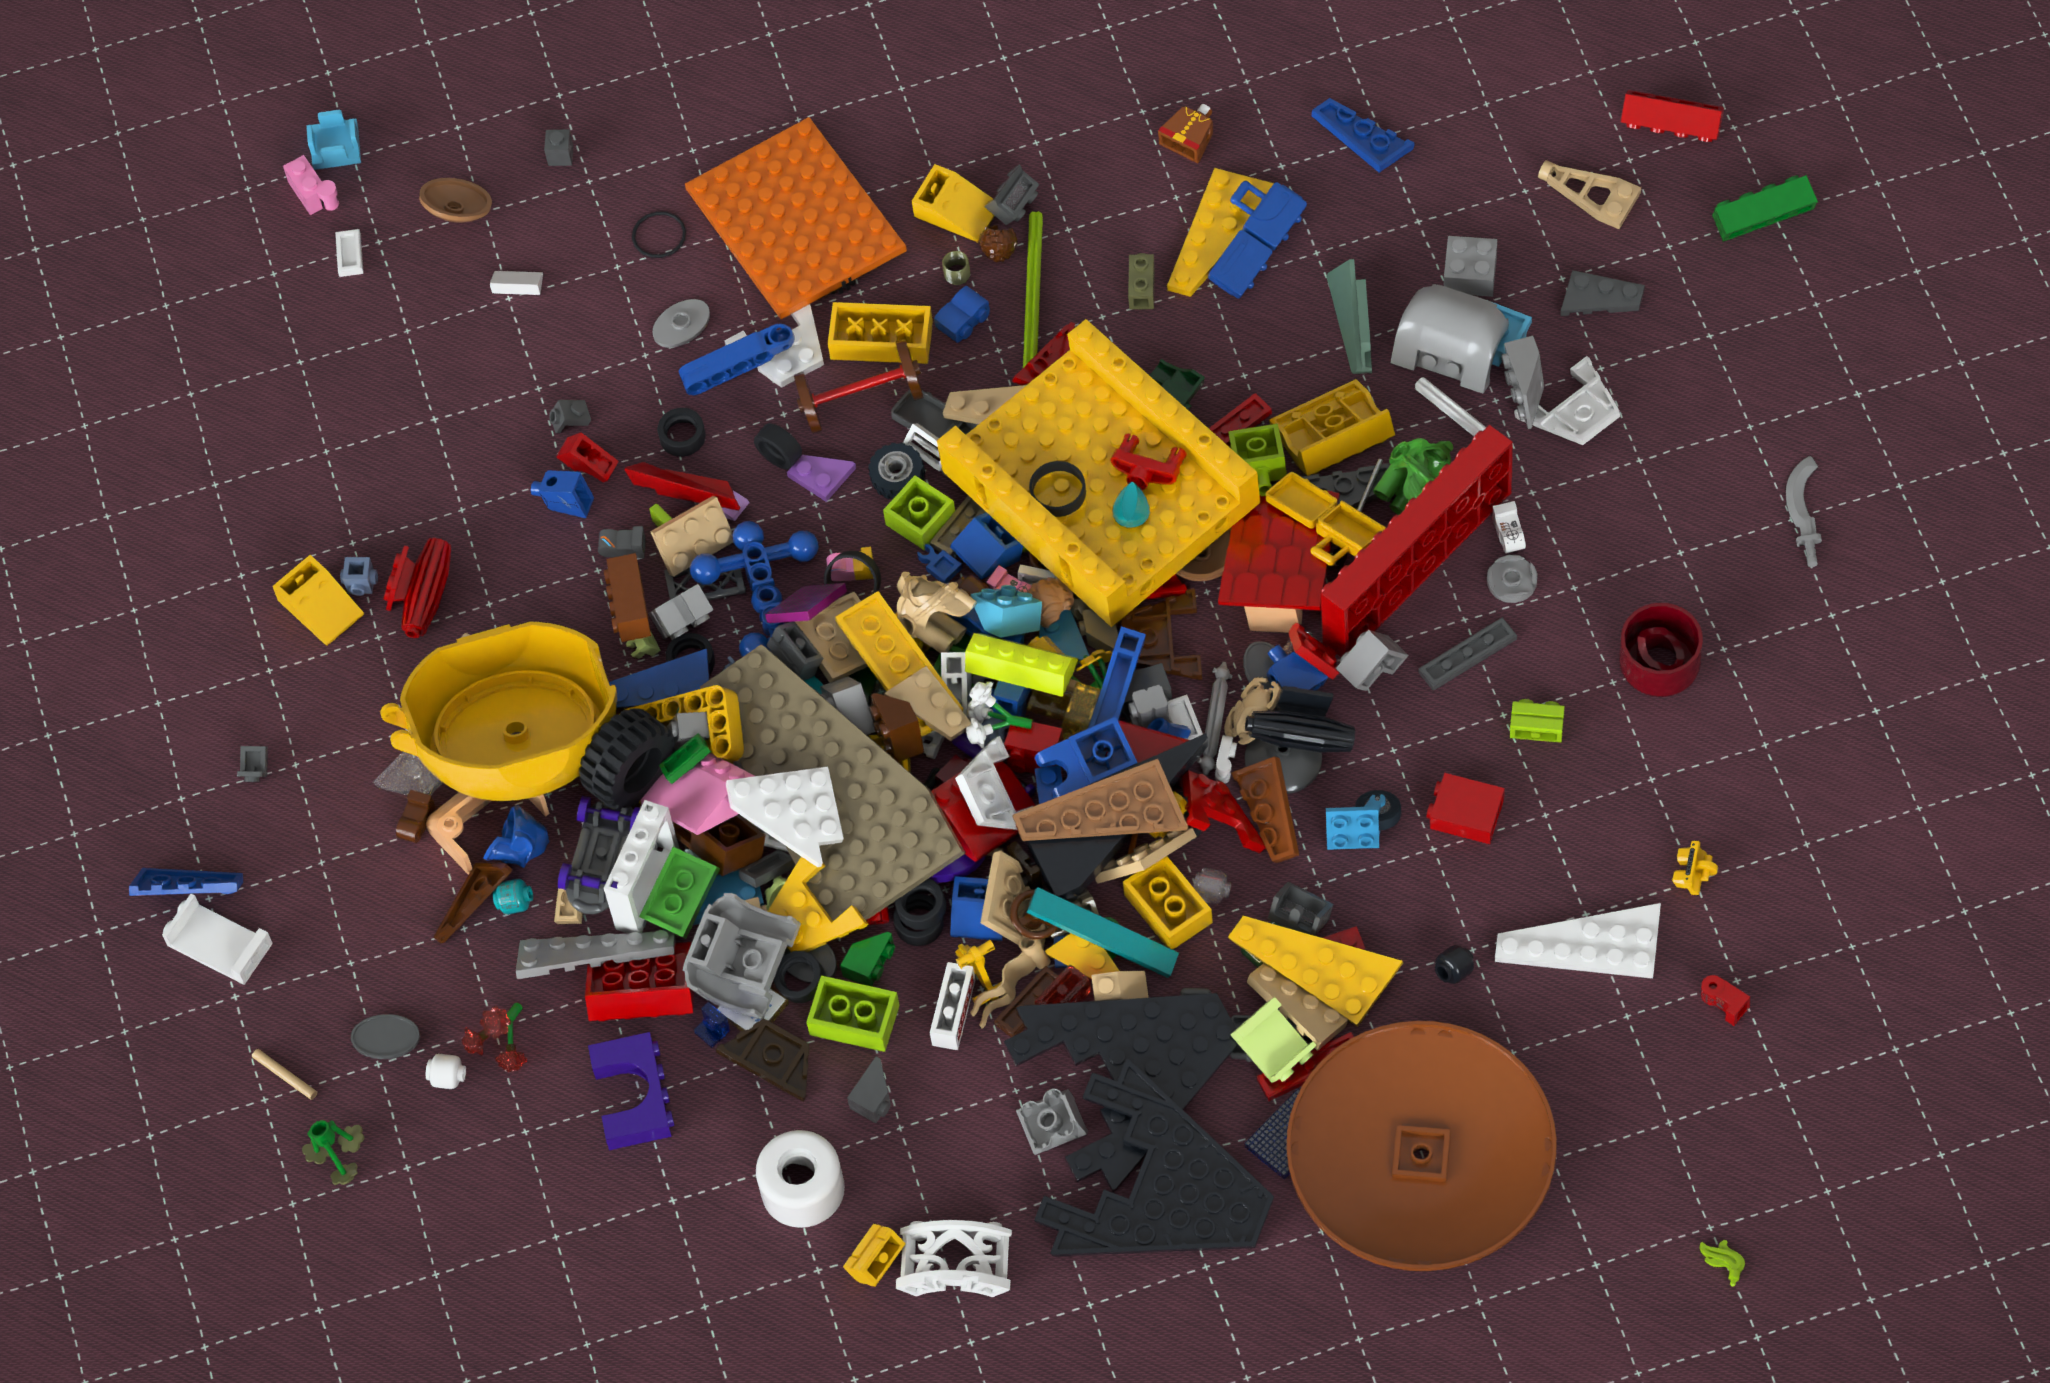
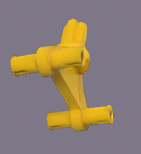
M988 940L977 948L976 946L970 948L968 945L959 944L958 949L955 951L958 957L956 959L958 966L961 969L967 965L973 966L974 974L978 977L985 991L997 988L1001 982L992 986L984 967V955L995 950L992 941ZM977 995L976 997H973V998H972V1000H973L974 1003H975L976 998H977L979 995ZM998 996V997H994V998H989V999L985 1000L981 1005H983L984 1003H986V1002H988V1001H990V1000H991V1001L997 1000V999H999V996Z

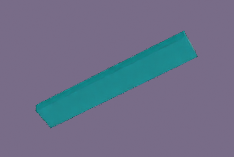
M1041 888L1035 890L1026 912L1167 978L1171 976L1179 955L1177 951Z

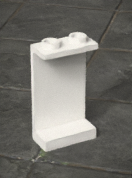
M190 894L187 900L181 902L177 914L172 921L165 925L162 934L167 946L245 985L273 944L268 932L259 928L254 933L199 905L193 894Z

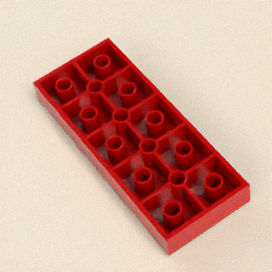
M1490 425L1483 431H1478L1473 437L1472 442L1466 448L1463 447L1459 450L1455 460L1450 465H1444L1439 472V476L1434 481L1427 482L1422 493L1417 498L1413 497L1410 499L1405 510L1400 515L1396 514L1390 520L1388 527L1383 532L1379 531L1373 537L1372 543L1366 549L1362 548L1356 554L1355 560L1349 566L1345 565L1332 583L1328 582L1321 590L1322 637L1325 646L1332 647L1336 650V654L1342 657L1346 652L1352 650L1357 644V638L1363 632L1368 630L1376 631L1492 514L1493 506L1500 505L1511 494L1513 442Z

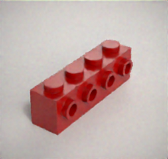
M1628 90L1625 94L1621 122L1626 123V127L1640 129L1643 126L1649 127L1650 131L1655 133L1671 131L1677 137L1688 138L1689 135L1698 136L1700 141L1712 142L1713 139L1717 140L1719 137L1724 107Z

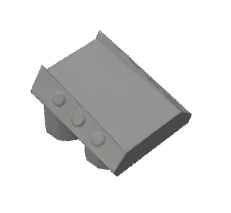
M1052 1088L1044 1094L1042 1100L1037 1102L1028 1101L1016 1110L1035 1155L1088 1133L1075 1098L1068 1089L1061 1092L1058 1089Z

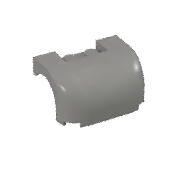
M1433 284L1430 287H1423L1416 292L1402 315L1390 363L1413 371L1418 366L1460 380L1461 387L1484 393L1490 385V370L1495 352L1502 337L1508 330V318H1505L1504 314L1496 308L1497 304L1442 285Z
M724 893V896L718 898L712 905L709 904L686 956L683 971L685 972L687 987L720 1007L757 1019H764L773 997L768 992L787 946L792 948L801 923L792 916H781L757 908L736 894Z

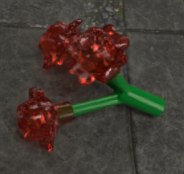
M514 1003L508 1012L505 1009L499 1010L497 1006L484 1011V1018L480 1020V1024L484 1028L477 1033L469 1030L467 1027L464 1029L465 1036L461 1040L467 1052L470 1054L478 1053L482 1056L484 1054L483 1042L489 1038V1035L492 1034L493 1038L496 1039L501 1034L508 1033L506 1052L500 1053L495 1058V1061L498 1062L499 1067L508 1072L520 1070L523 1064L527 1062V1058L524 1057V1053L517 1052L516 1045L513 1044V1022L522 1011V1005Z

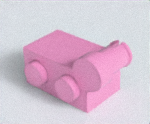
M304 155L283 166L288 183L310 215L323 209L321 200H323V205L327 210H335L339 206L335 183L330 180L321 181Z

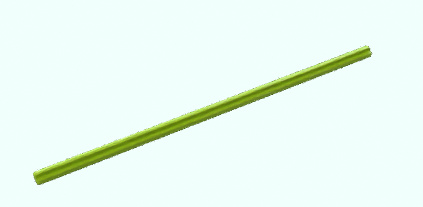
M1039 211L1029 214L1023 368L1038 352L1043 225L1042 213ZM1023 546L1022 552H1028V550Z

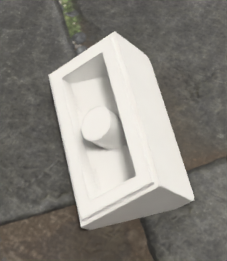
M495 271L490 281L492 293L540 295L543 272Z

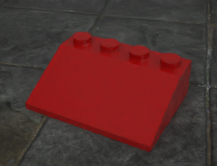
M1002 761L995 763L994 766L1015 811L1036 806L1010 767ZM959 772L931 792L964 849L965 855L977 862L1019 832L1013 829L978 826L955 779L961 773Z
M692 942L676 943L675 954L622 963L608 960L598 967H591L588 964L585 1000L589 1021L693 1013L694 991L687 987L685 972L683 971L684 962Z

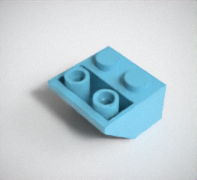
M1003 585L1001 589L995 590L982 589L981 592L971 594V597L977 601L974 608L985 631L1000 638L1040 631L1042 601L1033 598L1032 594L1020 592L1012 585Z

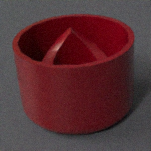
M1669 603L1648 604L1634 611L1625 621L1621 632L1619 661L1621 671L1627 682L1641 693L1655 697L1672 696L1688 688L1696 679L1701 665L1703 635L1698 621L1687 610ZM1653 648L1669 649L1676 655V661L1672 665H1664L1653 660L1648 651Z

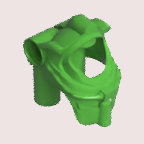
M1423 438L1399 443L1391 453L1389 459L1391 465L1373 489V493L1386 502H1390L1395 494L1396 497L1389 507L1394 513L1400 515L1405 510L1410 499L1413 497L1417 498L1422 493L1426 483L1434 481L1439 476V472L1444 465L1451 464L1449 453L1453 450V444L1450 441H1439L1436 444L1429 443Z

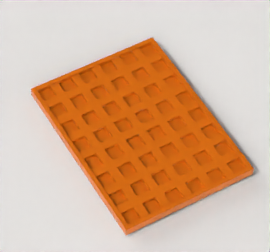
M810 117L685 183L686 190L780 319L842 287L841 282L844 280L847 284L849 283L848 278L851 277L853 281L907 251L904 242Z

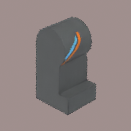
M633 526V530L617 531L604 529L599 532L598 553L601 556L614 558L636 553L637 558H645L646 537L643 526Z

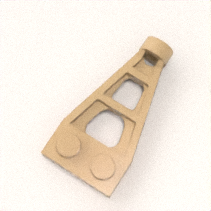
M1547 160L1544 161L1538 174L1539 179L1546 181L1547 184L1592 217L1617 229H1620L1641 194V187L1623 179L1562 167ZM1569 178L1586 182L1580 193L1566 186ZM1592 187L1607 188L1611 191L1603 205L1596 204L1587 196Z

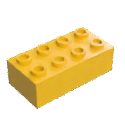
M833 302L828 337L830 359L901 363L896 341L905 339L912 360L928 364L933 326L931 306Z

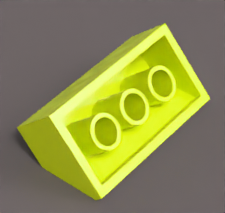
M973 633L966 649L965 672L1063 697L1077 666L1078 658L981 633Z

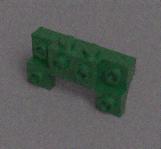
M1163 359L1159 361L1154 371L1149 374L1188 411L1192 407L1189 402L1205 380V377L1195 370L1176 367Z

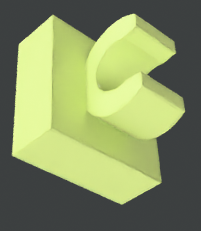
M652 632L650 637L630 640L626 643L627 647H637L636 651L631 655L638 659L642 658L645 654L654 656L660 651Z

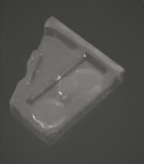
M404 751L373 781L378 788L407 796L410 789L431 795L443 783L425 767L417 756Z

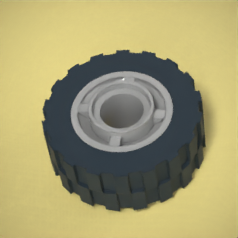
M905 443L884 445L870 459L871 463L868 469L872 485L877 490V493L883 495L884 498L893 499L914 475L923 481L925 480V468L919 452L915 451L912 446L905 445ZM898 469L901 470V471L898 472V473H892V472L895 471V470H898Z

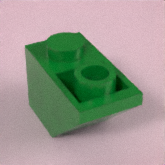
M885 932L853 943L840 965L843 977L872 987L874 981H878L881 978L886 959H890L895 951L892 934Z

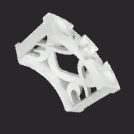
M965 1220L913 1221L909 1226L900 1228V1235H903L905 1246L902 1249L901 1277L896 1279V1289L919 1296L930 1292L946 1291V1286H961L960 1291L974 1292L990 1297H995L1010 1290L1011 1280L1007 1279L1009 1237L1012 1235V1230L1002 1227L1001 1223ZM927 1239L924 1244H918L919 1250L925 1253L915 1255L916 1241ZM956 1239L964 1244L974 1256L963 1259L958 1264L956 1270H949L947 1263L935 1254L946 1243ZM983 1240H988V1241H991V1242H997V1249H996V1255H995V1256H993V1255H985V1254H984V1253H989V1252H991L992 1249H993V1247H992V1244H991V1245H986V1244H984V1243H983ZM915 1263H918L916 1271L914 1273ZM932 1263L938 1264L940 1269L931 1271L934 1268ZM989 1263L996 1264L995 1275L992 1274ZM973 1264V1268L976 1271H967L966 1267Z

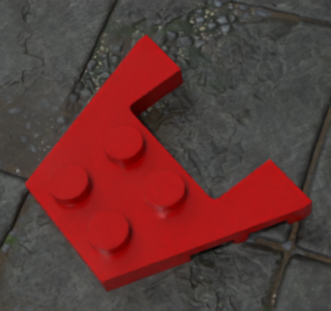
M1190 770L1182 776L1183 793L1186 798L1188 797V803L1185 805V809L1189 813V816L1186 818L1187 825L1205 831L1211 825L1208 819L1210 817L1234 827L1243 847L1257 853H1261L1266 848L1262 838L1226 784L1221 781H1214L1204 774H1197Z

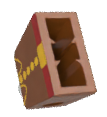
M1201 104L1196 111L1188 107H1182L1158 130L1159 144L1198 164L1213 135V121L1209 118L1212 114L1211 108L1205 104Z

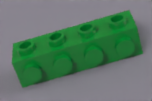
M1796 175L1786 179L1785 183L1778 186L1770 184L1765 186L1761 192L1755 194L1753 192L1745 193L1736 201L1725 200L1717 204L1712 216L1724 242L1814 210L1818 201L1807 175L1800 178Z

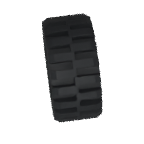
M643 709L623 710L619 715H614L593 736L592 742L585 749V756L582 757L580 762L582 767L579 768L582 785L612 809L635 806L663 774L659 765L675 752V740L671 730Z

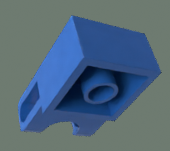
M1116 716L1038 752L1034 758L1039 767L1045 768L1058 765L1067 772V779L1054 788L1052 792L1053 799L1083 788L1138 763ZM1098 749H1103V752L1107 750V756L1105 758L1099 757Z

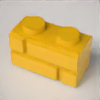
M873 1224L843 1268L859 1283L876 1287L905 1246V1242L891 1228Z

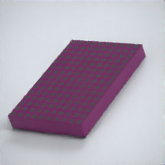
M845 583L803 586L765 614L767 623L809 621L847 592Z

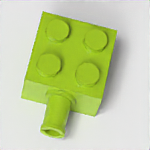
M1278 424L1228 431L1230 448L1257 471L1259 495L1266 496V491L1272 487L1270 481L1281 480L1287 475Z

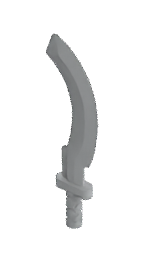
M1811 456L1803 459L1790 474L1786 485V503L1793 523L1796 527L1800 528L1801 536L1796 538L1797 546L1805 545L1807 565L1815 567L1818 564L1815 544L1821 543L1822 538L1821 534L1816 533L1815 518L1810 517L1804 501L1805 483L1813 471L1818 468V465Z

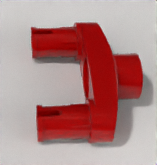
M1125 434L1119 449L1114 451L1110 461L1117 470L1128 475L1126 478L1128 484L1133 481L1141 490H1145L1149 483L1170 485L1176 482L1180 474L1179 468L1187 456L1185 450L1180 448L1176 454L1178 447H1173L1166 462L1163 463L1133 454L1140 440L1135 435L1131 437V434Z

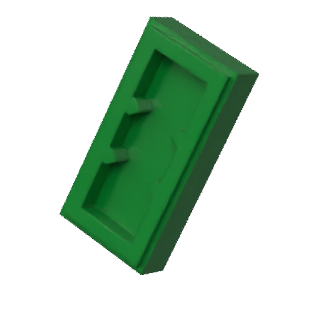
M698 733L664 760L659 767L666 779L673 784L711 753V750L704 738Z

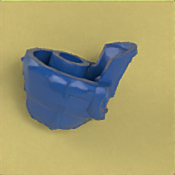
M519 805L511 807L507 820L503 825L502 837L497 836L487 849L483 859L486 861L493 859L502 860L505 864H516L524 868L531 859L541 855L546 850L547 844L550 842L547 829Z

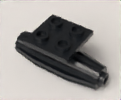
M1283 686L1273 711H1253L1251 716L1246 717L1245 731H1249L1250 737L1279 747L1319 753L1351 752L1355 740L1354 726L1325 717L1333 700V693L1319 690L1314 691Z

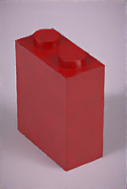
M1444 773L1442 782L1437 781L1435 786V803H1430L1426 818L1430 819V829L1490 844L1504 803L1505 788Z

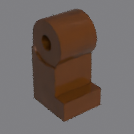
M410 789L407 796V805L397 824L396 837L418 843L427 828L426 820L428 816L435 810V804L431 795Z

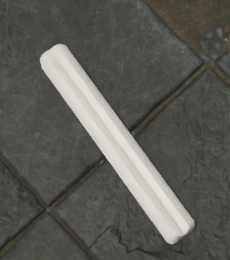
M1422 377L1416 382L1415 389L1471 435L1475 436L1478 431H1483L1486 428L1426 378Z

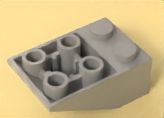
M1533 336L1504 343L1505 354H1502L1505 369L1508 368L1507 371H1504L1507 385L1513 386L1510 389L1514 403L1519 404L1517 411L1520 421L1525 420L1528 429L1532 428L1544 390L1540 354Z

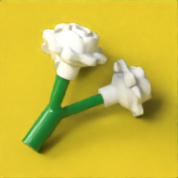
M992 682L976 683L970 691L969 696L972 698V701L969 702L966 711L971 721V725L966 727L967 738L971 744H978L981 748H984L986 735L992 734L994 730L1008 725L1031 729L1033 719L1011 715L996 703V699L991 695ZM993 706L1001 714L993 712V710L990 709V707ZM991 717L1004 720L994 725H982L985 719H990Z

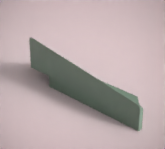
M1349 259L1330 271L1326 277L1351 373H1372L1366 279L1356 280L1354 259Z

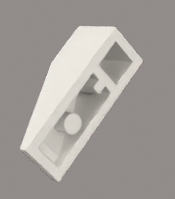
M966 652L941 653V678L961 704L963 713L969 719L966 711L971 700L969 694L972 685V674L965 672Z

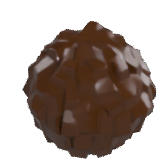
M993 225V227H985L983 233L980 234L979 245L987 258L994 262H1004L1005 259H1009L1011 254L1014 253L1018 239L1013 228L1009 227L1008 230H998V225Z

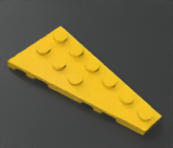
M1246 916L1240 919L1228 936L1232 942L1291 982H1294L1312 996H1315L1333 1010H1336L1357 1027L1403 964V961Z

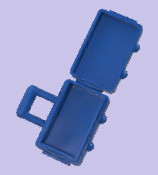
M1243 181L1230 199L1232 204L1251 216L1245 222L1243 230L1237 233L1208 274V279L1238 299L1242 297L1247 288L1252 289L1254 287L1253 280L1260 270L1264 271L1267 269L1266 262L1270 258L1272 251L1276 250L1282 240H1288L1289 230L1295 222H1301V214L1307 206V202L1301 196L1278 182H1275L1267 194H1265L1248 181ZM1248 190L1262 199L1255 210L1241 202V199Z

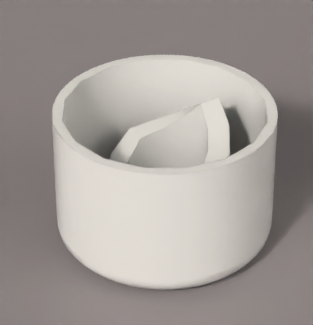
M805 1130L789 1131L773 1138L761 1151L756 1165V1178L764 1206L773 1218L792 1227H810L825 1221L834 1214L842 1202L845 1185L837 1152L824 1137ZM788 1164H799L809 1167L814 1172V1176L806 1183L794 1185L787 1183L783 1179L782 1172L783 1168Z

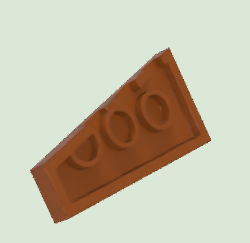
M1274 756L1231 772L1234 780L1238 782L1241 788L1240 793L1243 800L1247 801L1253 821L1257 823L1261 831L1259 834L1272 862L1280 863L1299 856L1280 758Z

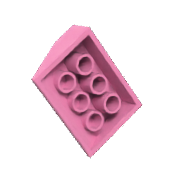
M709 753L693 769L687 771L673 784L662 774L640 801L641 805L644 800L669 807L672 822L699 835L738 815L736 811L730 808L726 781L754 777V775Z

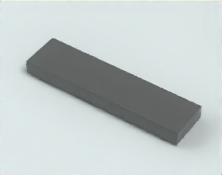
M1501 617L1418 668V673L1434 691L1516 641L1517 635Z

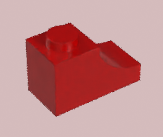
M582 432L567 437L556 456L572 470L585 472L601 482L608 481L619 462Z

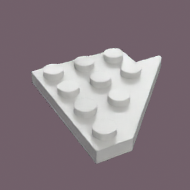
M828 767L726 781L731 809L816 867H821L823 864L819 846L842 843L844 838Z

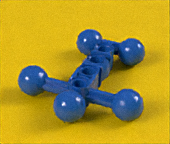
M744 521L736 526L732 534L734 544L743 553L718 559L709 553H704L696 556L691 562L690 574L695 582L701 585H710L716 582L723 572L740 568L745 569L749 586L752 590L751 604L755 611L759 613L763 632L770 637L766 638L765 635L759 632L745 635L739 645V653L742 657L761 644L769 649L767 643L772 637L775 628L785 624L784 622L767 623L765 614L783 601L781 592L775 587L769 562L787 557H792L799 562H807L813 559L819 549V542L813 533L807 530L798 531L792 534L787 543L764 548L762 545L764 532L759 524L753 521ZM757 556L759 558L751 559L750 557ZM763 577L765 579L757 580L756 578ZM765 598L772 599L770 601H763Z

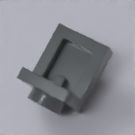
M558 400L549 415L555 433H561L566 425L588 426L591 422L585 400Z
M241 746L240 771H237V776L244 777V782H260V777H267L268 746Z

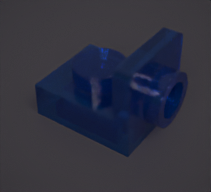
M708 1001L701 1008L704 1019L694 1029V1032L712 1048L731 1030L727 1017Z

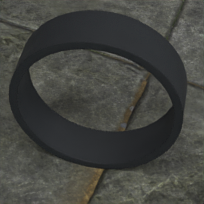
M1064 461L1046 463L1040 466L1030 479V494L1055 517H1062L1075 512L1085 500L1086 485L1084 476L1071 463ZM1055 471L1071 473L1082 483L1079 496L1073 502L1060 507L1045 505L1034 495V488L1038 480L1044 475Z
M859 551L840 553L828 564L825 570L824 585L833 584L831 580L833 564L842 558H854L863 562L870 569L874 578L872 594L879 591L881 586L879 567L871 557Z

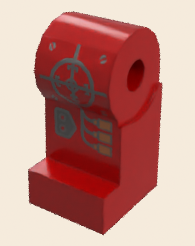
M1710 975L1703 979L1701 985L1702 1000L1706 1004L1715 1005L1726 1012L1725 1021L1735 1026L1750 1008V996L1716 975Z

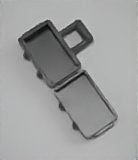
M909 389L891 410V418L909 429L912 424L918 423L938 438L942 437L955 425L965 435L978 425L944 418L943 410L946 404L933 397L930 392H924L923 390L924 398L914 401Z

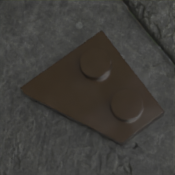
M1016 841L1008 845V855L1019 861L1023 872L1020 875L1025 887L1029 886L1031 890L1043 889L1039 867L1037 865L1032 867L1029 862L1031 861L1030 857Z

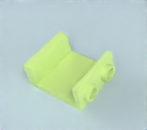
M1275 997L1266 1002L1230 1034L1271 1083L1278 1079L1282 1082L1294 1073L1291 1068L1297 1062L1302 1065L1313 1056L1311 1050L1317 1046L1314 1042L1307 1044L1278 1010L1281 1003Z

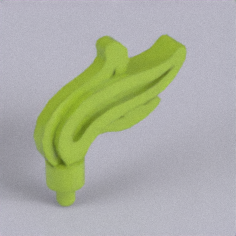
M1727 1240L1721 1241L1718 1248L1707 1246L1701 1242L1700 1251L1706 1257L1705 1262L1713 1267H1727L1729 1270L1728 1279L1731 1281L1730 1285L1734 1287L1745 1267L1744 1258L1727 1246Z

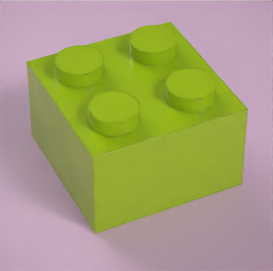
M914 475L883 509L885 523L888 527L925 551V544L930 545V541L955 512V506L952 499Z

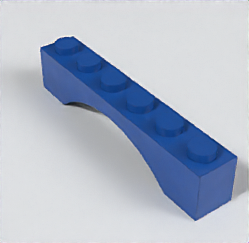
M1121 626L1088 728L1115 716L1119 720L1146 634ZM1098 749V756L1105 758L1107 750L1103 752V749Z

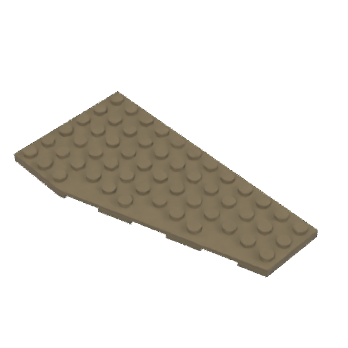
M762 644L700 686L702 689L719 685L733 690L737 694L744 753L739 761L748 773L754 776L828 767L844 839L842 843L819 846L825 867L813 876L806 885L833 921L851 905L858 909L865 920H868L965 854L931 790ZM786 846L796 865L801 856Z

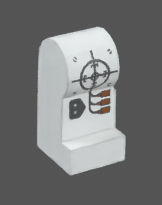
M1515 501L1493 506L1492 519L1504 552L1510 553L1525 549V538L1517 515Z

